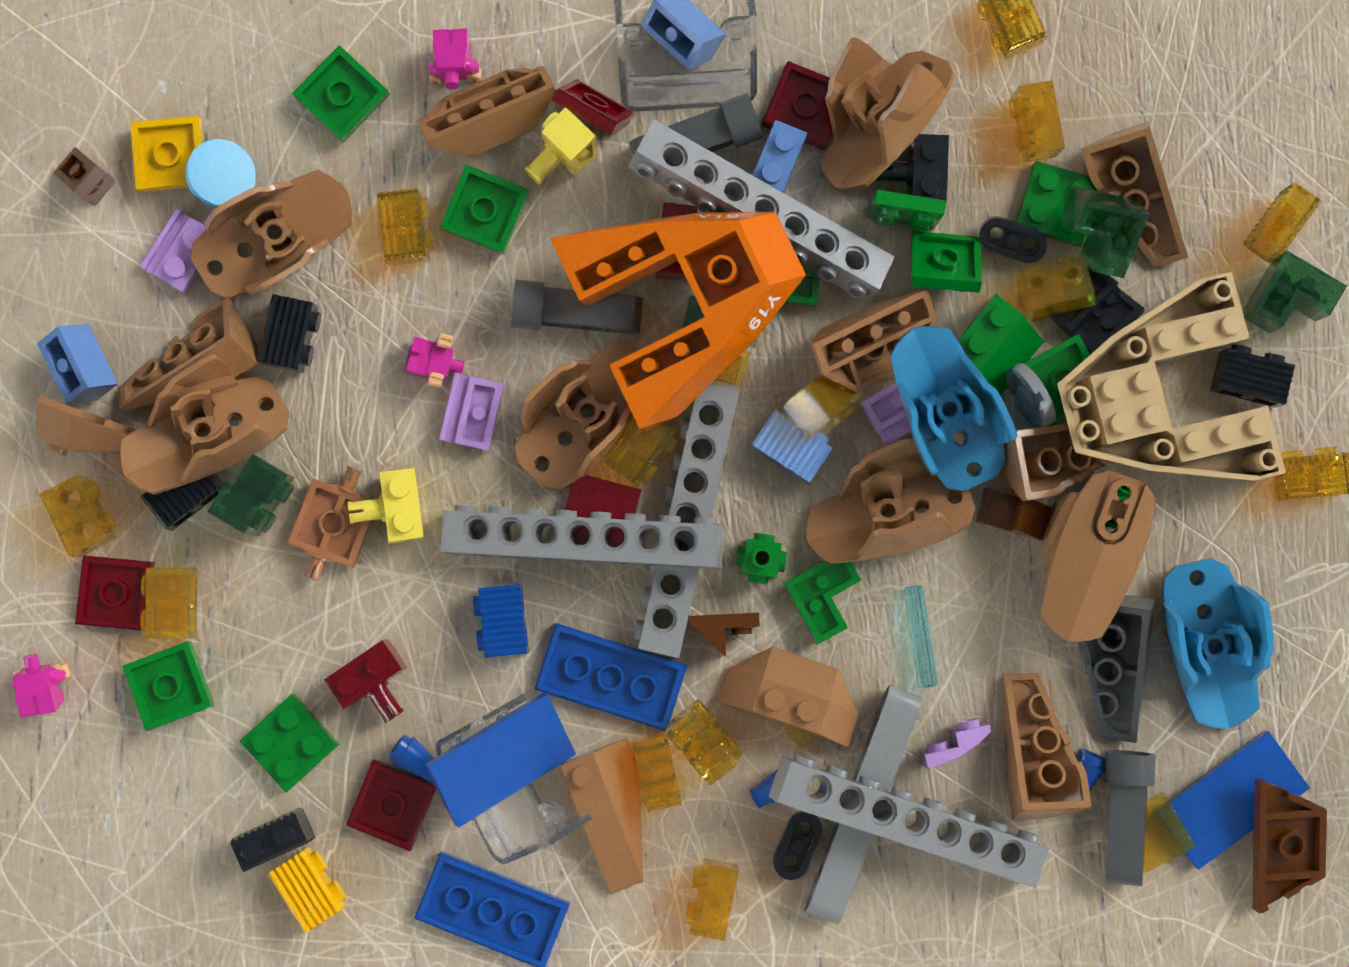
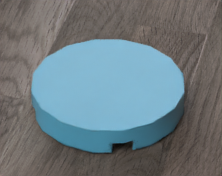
M213 139L203 142L192 151L185 165V179L189 190L195 197H198L204 201V204L212 208L218 207L231 198L253 188L255 185L256 170L251 157L241 146L229 140Z

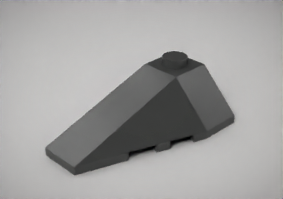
M1125 595L1104 635L1094 640L1078 642L1081 646L1084 669L1089 679L1093 696L1092 702L1102 738L1137 743L1155 599Z

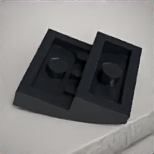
M1092 261L1046 309V313L1069 337L1079 334L1091 355L1112 335L1140 318L1144 314V307L1118 287L1119 282Z

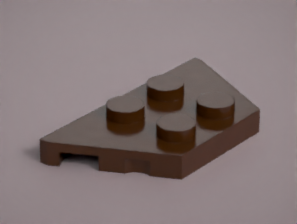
M1255 778L1252 909L1258 913L1268 911L1267 905L1284 896L1289 899L1299 893L1303 887L1313 885L1326 877L1327 809L1261 778Z

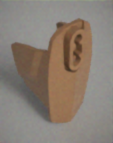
M852 37L849 40L829 79L825 100L834 139L819 161L825 176L837 191H852L868 187L920 134L941 106L955 78L948 61L921 50L906 53L891 65L862 40L856 37Z
M315 170L290 181L273 183L269 186H255L219 205L209 214L205 221L206 230L192 243L191 261L209 290L215 294L230 298L247 292L252 296L264 291L302 268L311 256L328 245L352 224L349 194L341 183L320 170ZM247 244L251 247L252 253L249 257L238 255V249L241 245ZM212 262L222 264V271L218 275H213L209 272V265Z
M612 341L590 360L574 359L568 364L557 366L526 395L522 404L520 420L524 430L515 446L518 465L545 489L563 490L579 478L584 477L607 455L635 420L610 368V364L640 349L625 343ZM569 435L572 437V443L569 446L560 445L562 436ZM548 459L549 468L546 471H538L536 468L537 463Z
M210 354L170 379L165 389L157 395L148 422L122 439L120 455L124 477L139 489L154 495L215 474L254 455L276 440L287 430L289 410L271 382L257 376L235 380L224 361L216 354ZM267 404L270 405L272 409L269 411H263L260 409V407ZM232 420H243L236 427L229 424Z
M906 438L866 455L858 465L851 468L838 495L811 506L807 518L806 542L816 555L829 564L895 555L940 542L961 532L971 525L976 507L969 489L966 491L949 489L937 475L931 476L918 453L913 438ZM951 498H958L961 502L952 504L949 500ZM919 507L928 509L925 513H918L915 510Z
M1108 470L1092 475L1080 492H1069L1054 502L1041 543L1045 590L1039 615L1064 640L1082 642L1101 638L1119 609L1141 562L1151 531L1155 496L1145 482ZM1121 486H1126L1129 490L1128 496L1120 500L1117 490ZM1113 518L1116 522V528L1113 532L1109 533L1105 530V523Z

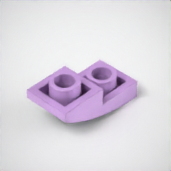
M978 718L958 722L959 728L950 730L953 744L949 745L948 740L928 744L929 750L920 752L923 765L929 769L962 756L978 745L991 732L990 724L979 723Z

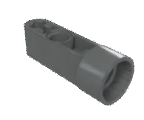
M748 93L720 102L721 107L667 126L711 152L731 145H735V148L763 139L762 131ZM644 135L629 142L633 155ZM664 159L668 165L674 166L671 161Z
M515 279L511 328L540 330L541 326L621 334L640 333L643 298L612 294L587 306L579 301L575 291L572 289L544 287L545 282Z
M1106 750L1104 781L1110 783L1106 883L1141 887L1143 885L1148 786H1154L1156 755L1153 753L1131 750Z

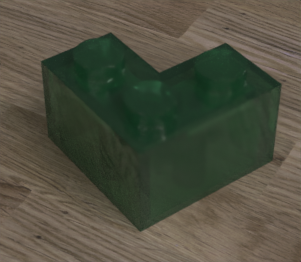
M1072 186L1060 218L1074 232L1087 235L1079 257L1093 272L1124 278L1150 214L1135 200Z
M1286 250L1272 259L1243 309L1244 319L1268 333L1282 328L1293 309L1316 322L1331 315L1347 285Z
M252 454L235 483L227 481L224 483L207 512L244 534L260 536L262 532L266 533L272 527L276 519V515L273 513L279 503H285L293 492L294 485L291 483L295 477L264 458Z

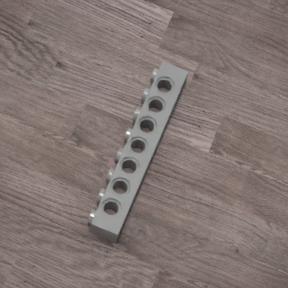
M655 119L651 122L627 166L634 170L641 178L652 180L661 185L671 195L682 197L696 205L703 213L776 212L801 265L816 273L821 280L833 283L846 290L855 299H862L868 302L880 290L895 257ZM664 159L671 161L674 166L668 165ZM695 177L701 178L705 184L698 182ZM725 194L731 195L735 201L728 199ZM786 228L792 230L795 236L791 235ZM816 245H819L824 252H821ZM846 262L850 263L854 269H851Z
M714 380L690 404L693 406L691 419H683L679 437L686 439L683 453L676 451L672 472L678 473L676 485H668L664 503L666 506H671L669 515L676 516L681 508L687 507L695 512L696 517L711 518L741 386ZM704 408H713L717 411L719 420L714 425H705L701 422L699 413ZM697 441L707 442L711 447L710 456L705 459L696 458L691 451L692 445ZM696 474L703 479L704 487L701 491L691 493L685 489L684 479L688 475ZM686 532L679 537L678 541L684 542L688 550H690L694 545V536L692 533ZM650 565L649 573L655 574L653 586H645L641 603L642 607L647 608L645 621H637L633 640L640 642L638 647L640 650L679 658L699 568ZM672 574L680 579L681 588L674 595L665 594L660 587L661 580L666 575ZM660 608H666L673 614L671 626L665 629L658 628L653 622V614Z
M455 505V511L443 510L440 552L447 554L722 569L724 527L715 524V518L694 517V523H680V516L660 515L659 521H646V515L626 513L625 520L611 519L612 513L591 512L590 518L577 517V511L556 510V516L543 515V509L522 508V514H509V508L489 506L488 512H475L476 506ZM484 522L487 526V533L482 539L477 540L474 535V528L478 523ZM518 523L521 528V535L516 541L511 542L507 535L508 529L511 525ZM552 525L555 529V537L550 543L545 544L541 539V532L546 526ZM587 527L590 532L589 540L586 544L579 546L575 541V534L578 529ZM621 529L624 532V541L619 547L613 548L609 543V536L613 530ZM655 530L659 535V543L655 548L648 550L643 543L644 536L649 531ZM686 532L692 533L694 536L693 547L688 551H681L678 547L679 537Z
M795 753L793 759L782 756L769 793V797L775 802L1036 888L1049 850L1048 847L1038 842V835L1019 829L1017 835L1007 832L1008 825L989 818L986 824L975 821L976 814L960 808H956L955 813L943 810L945 804L924 797L923 803L912 800L913 793L892 786L891 792L880 789V782L861 775L859 781L847 778L848 771L832 765H827L826 770L814 767L815 760ZM819 778V790L812 795H808V783L812 779ZM851 789V801L841 806V794L845 790ZM883 800V812L878 816H873L872 809L874 804ZM915 811V822L911 826L906 827V816L910 812ZM947 822L948 830L946 834L938 837V827L940 824ZM979 833L977 845L970 848L969 840L971 836ZM1010 843L1011 849L1009 854L1001 858L1002 848Z

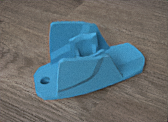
M937 326L911 328L894 347L890 354V360L900 397L911 426L912 437L924 465L930 475H937L947 488L966 491L997 477L1006 462L1003 443L1011 442L1018 437L1013 421L997 389L986 381L982 373L965 354L950 329ZM958 431H963L965 435L963 439L964 444L962 445L953 441V436ZM972 462H976L978 465L977 470L974 473H968L966 471L967 466Z
M1208 558L1173 566L1163 578V617L1172 659L1184 695L1196 722L1219 729L1232 728L1250 718L1260 709L1257 678L1270 668V659L1274 652L1273 628L1268 602L1250 587L1237 584L1228 566L1214 559ZM1193 571H1197L1199 574L1197 585L1192 584L1189 580V576ZM1203 604L1207 612L1203 617H1198L1197 609Z

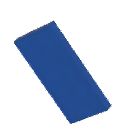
M555 623L535 690L667 732L687 664Z
M542 693L424 765L454 825L459 828L570 759L576 753L548 694Z
M1265 730L1154 811L1196 869H1201L1254 830L1255 778H1261L1298 796L1310 789L1269 731Z
M441 851L414 919L532 966L546 967L570 902Z

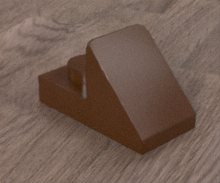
M76 147L53 172L73 192L92 205H96L115 183L114 178Z
M986 488L983 491L975 522L1042 541L1051 507L1036 500L1022 501L1019 497Z
M759 612L689 616V623L724 656H726L725 628H731L732 635L752 634V627H760Z

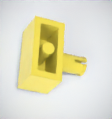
M566 107L560 113L555 111L542 125L544 129L541 133L545 149L528 167L524 168V171L539 185L559 163L575 177L598 154L596 135Z
M415 468L379 472L382 494L379 495V499L347 502L349 512L363 510L360 513L349 514L350 524L382 519V523L385 522L388 544L423 540L424 538Z

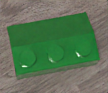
M997 293L987 302L957 340L968 358L982 373L986 381L997 389L1000 396L1008 387L1006 371L1018 363L1030 360L1044 342L1026 317Z

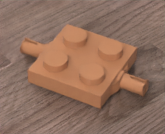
M350 466L347 467L348 469L341 485H329L312 479L287 542L304 549L312 556L305 576L319 581L325 562H338L351 568L355 567L373 522L371 520L350 524L349 514L360 513L363 510L349 512L347 502L368 500L354 491L362 471Z

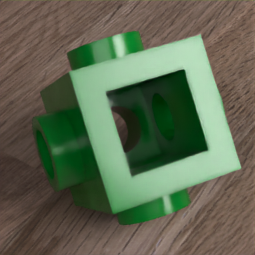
M754 533L753 539L747 538L745 540V546L738 545L736 565L741 566L740 574L748 575L747 581L768 584L769 578L775 579L778 572H784L787 552L781 551L782 543L774 542L775 536ZM760 551L766 552L769 557L765 565H760L755 560L756 554Z

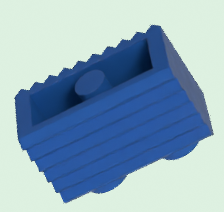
M522 584L478 588L479 595L473 596L475 617L481 616L482 630L476 631L478 651H484L485 658L529 653Z

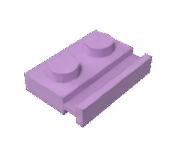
M176 209L140 267L186 294L199 273L191 261L192 243L207 227Z
M455 373L439 440L489 452L505 385L495 381Z
M896 382L860 404L875 431L883 440L885 447L911 432V426Z

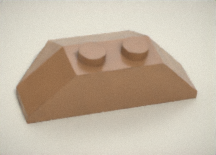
M544 66L536 67L535 69H508L445 96L431 108L427 116L420 118L418 123L429 147L474 157L535 130L556 89Z
M922 288L876 301L821 328L810 345L821 376L854 393H859L894 375L890 354L905 333L914 327L935 326L938 320L927 288Z
M773 646L729 668L717 699V703L846 748L849 747L859 716L839 669Z

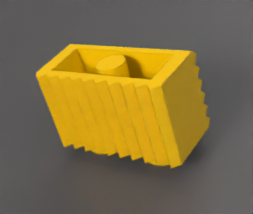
M310 847L268 873L304 933L326 921L346 906L343 901L346 898L343 888L336 880L331 882L324 871L327 869V864L323 856L317 850L312 852Z

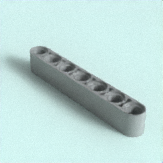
M888 685L853 775V780L859 781L860 775L880 782V789L890 791L922 704V697ZM848 789L843 805L851 801V789ZM883 800L874 804L872 809L873 816H878L882 813L884 807ZM836 822L809 893L805 912L836 924L840 923L873 834Z

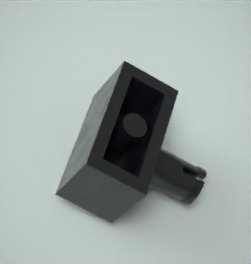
M919 134L909 145L908 160L894 161L876 181L906 182V185H908V195L947 201L949 135Z

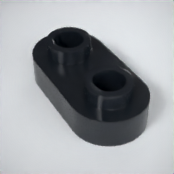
M993 216L982 223L979 230L980 241L987 250L1024 263L1039 261L1047 250L1046 238L1040 230L1004 217ZM996 227L1003 230L1002 236L998 239H993L990 236V231ZM1031 238L1035 241L1034 247L1029 250L1022 247L1023 241Z
M798 811L789 818L773 855L774 868L782 878L795 880L802 877L807 871L822 835V825L816 815ZM801 822L810 824L808 833L800 834L797 828ZM789 854L795 855L797 858L796 863L793 866H786L784 864L785 856Z

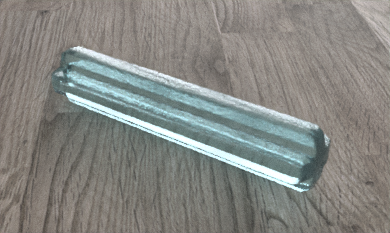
M921 585L908 586L904 589L917 681L921 688L933 687L937 685L938 681L924 589Z

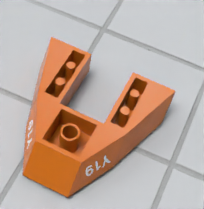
M776 212L692 213L593 228L550 238L579 301L587 306L677 261L686 276L705 317L610 364V368L639 429L649 431L679 416L760 336L806 276Z

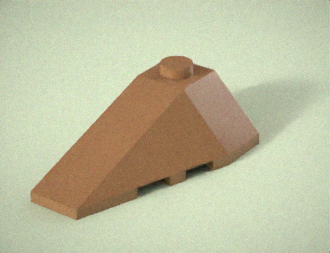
M1149 121L1114 132L1083 147L1082 153L1092 184L1107 201L1114 214L1126 227L1152 266L1156 268L1188 258Z
M230 298L222 299L199 314L192 321L195 327L181 340L175 336L168 342L170 347L158 361L150 359L119 387V408L123 412L154 404L157 395L165 389L170 379L210 354H216L220 357L234 378L239 374L248 372L257 364L256 343Z
M41 395L37 401V439L48 442L46 449L65 456L68 450L79 453L120 454L122 439L136 430Z
M1068 423L1018 430V437L1015 440L1003 443L1006 462L1000 474L1021 500L1027 501L1056 496L1065 491L1067 487L1082 481L1089 474L1112 462L1075 453Z
M1038 673L1003 674L1002 691L1006 773L1012 820L1047 819L1092 808L1087 773L1082 762H1078L1070 746L1071 740L1067 732H1063L1054 714L1055 708Z
M628 738L566 760L560 765L610 894L643 882L640 774Z

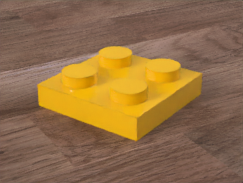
M199 116L130 122L136 190L138 192L189 188L185 179V165L192 151L204 142L202 119Z

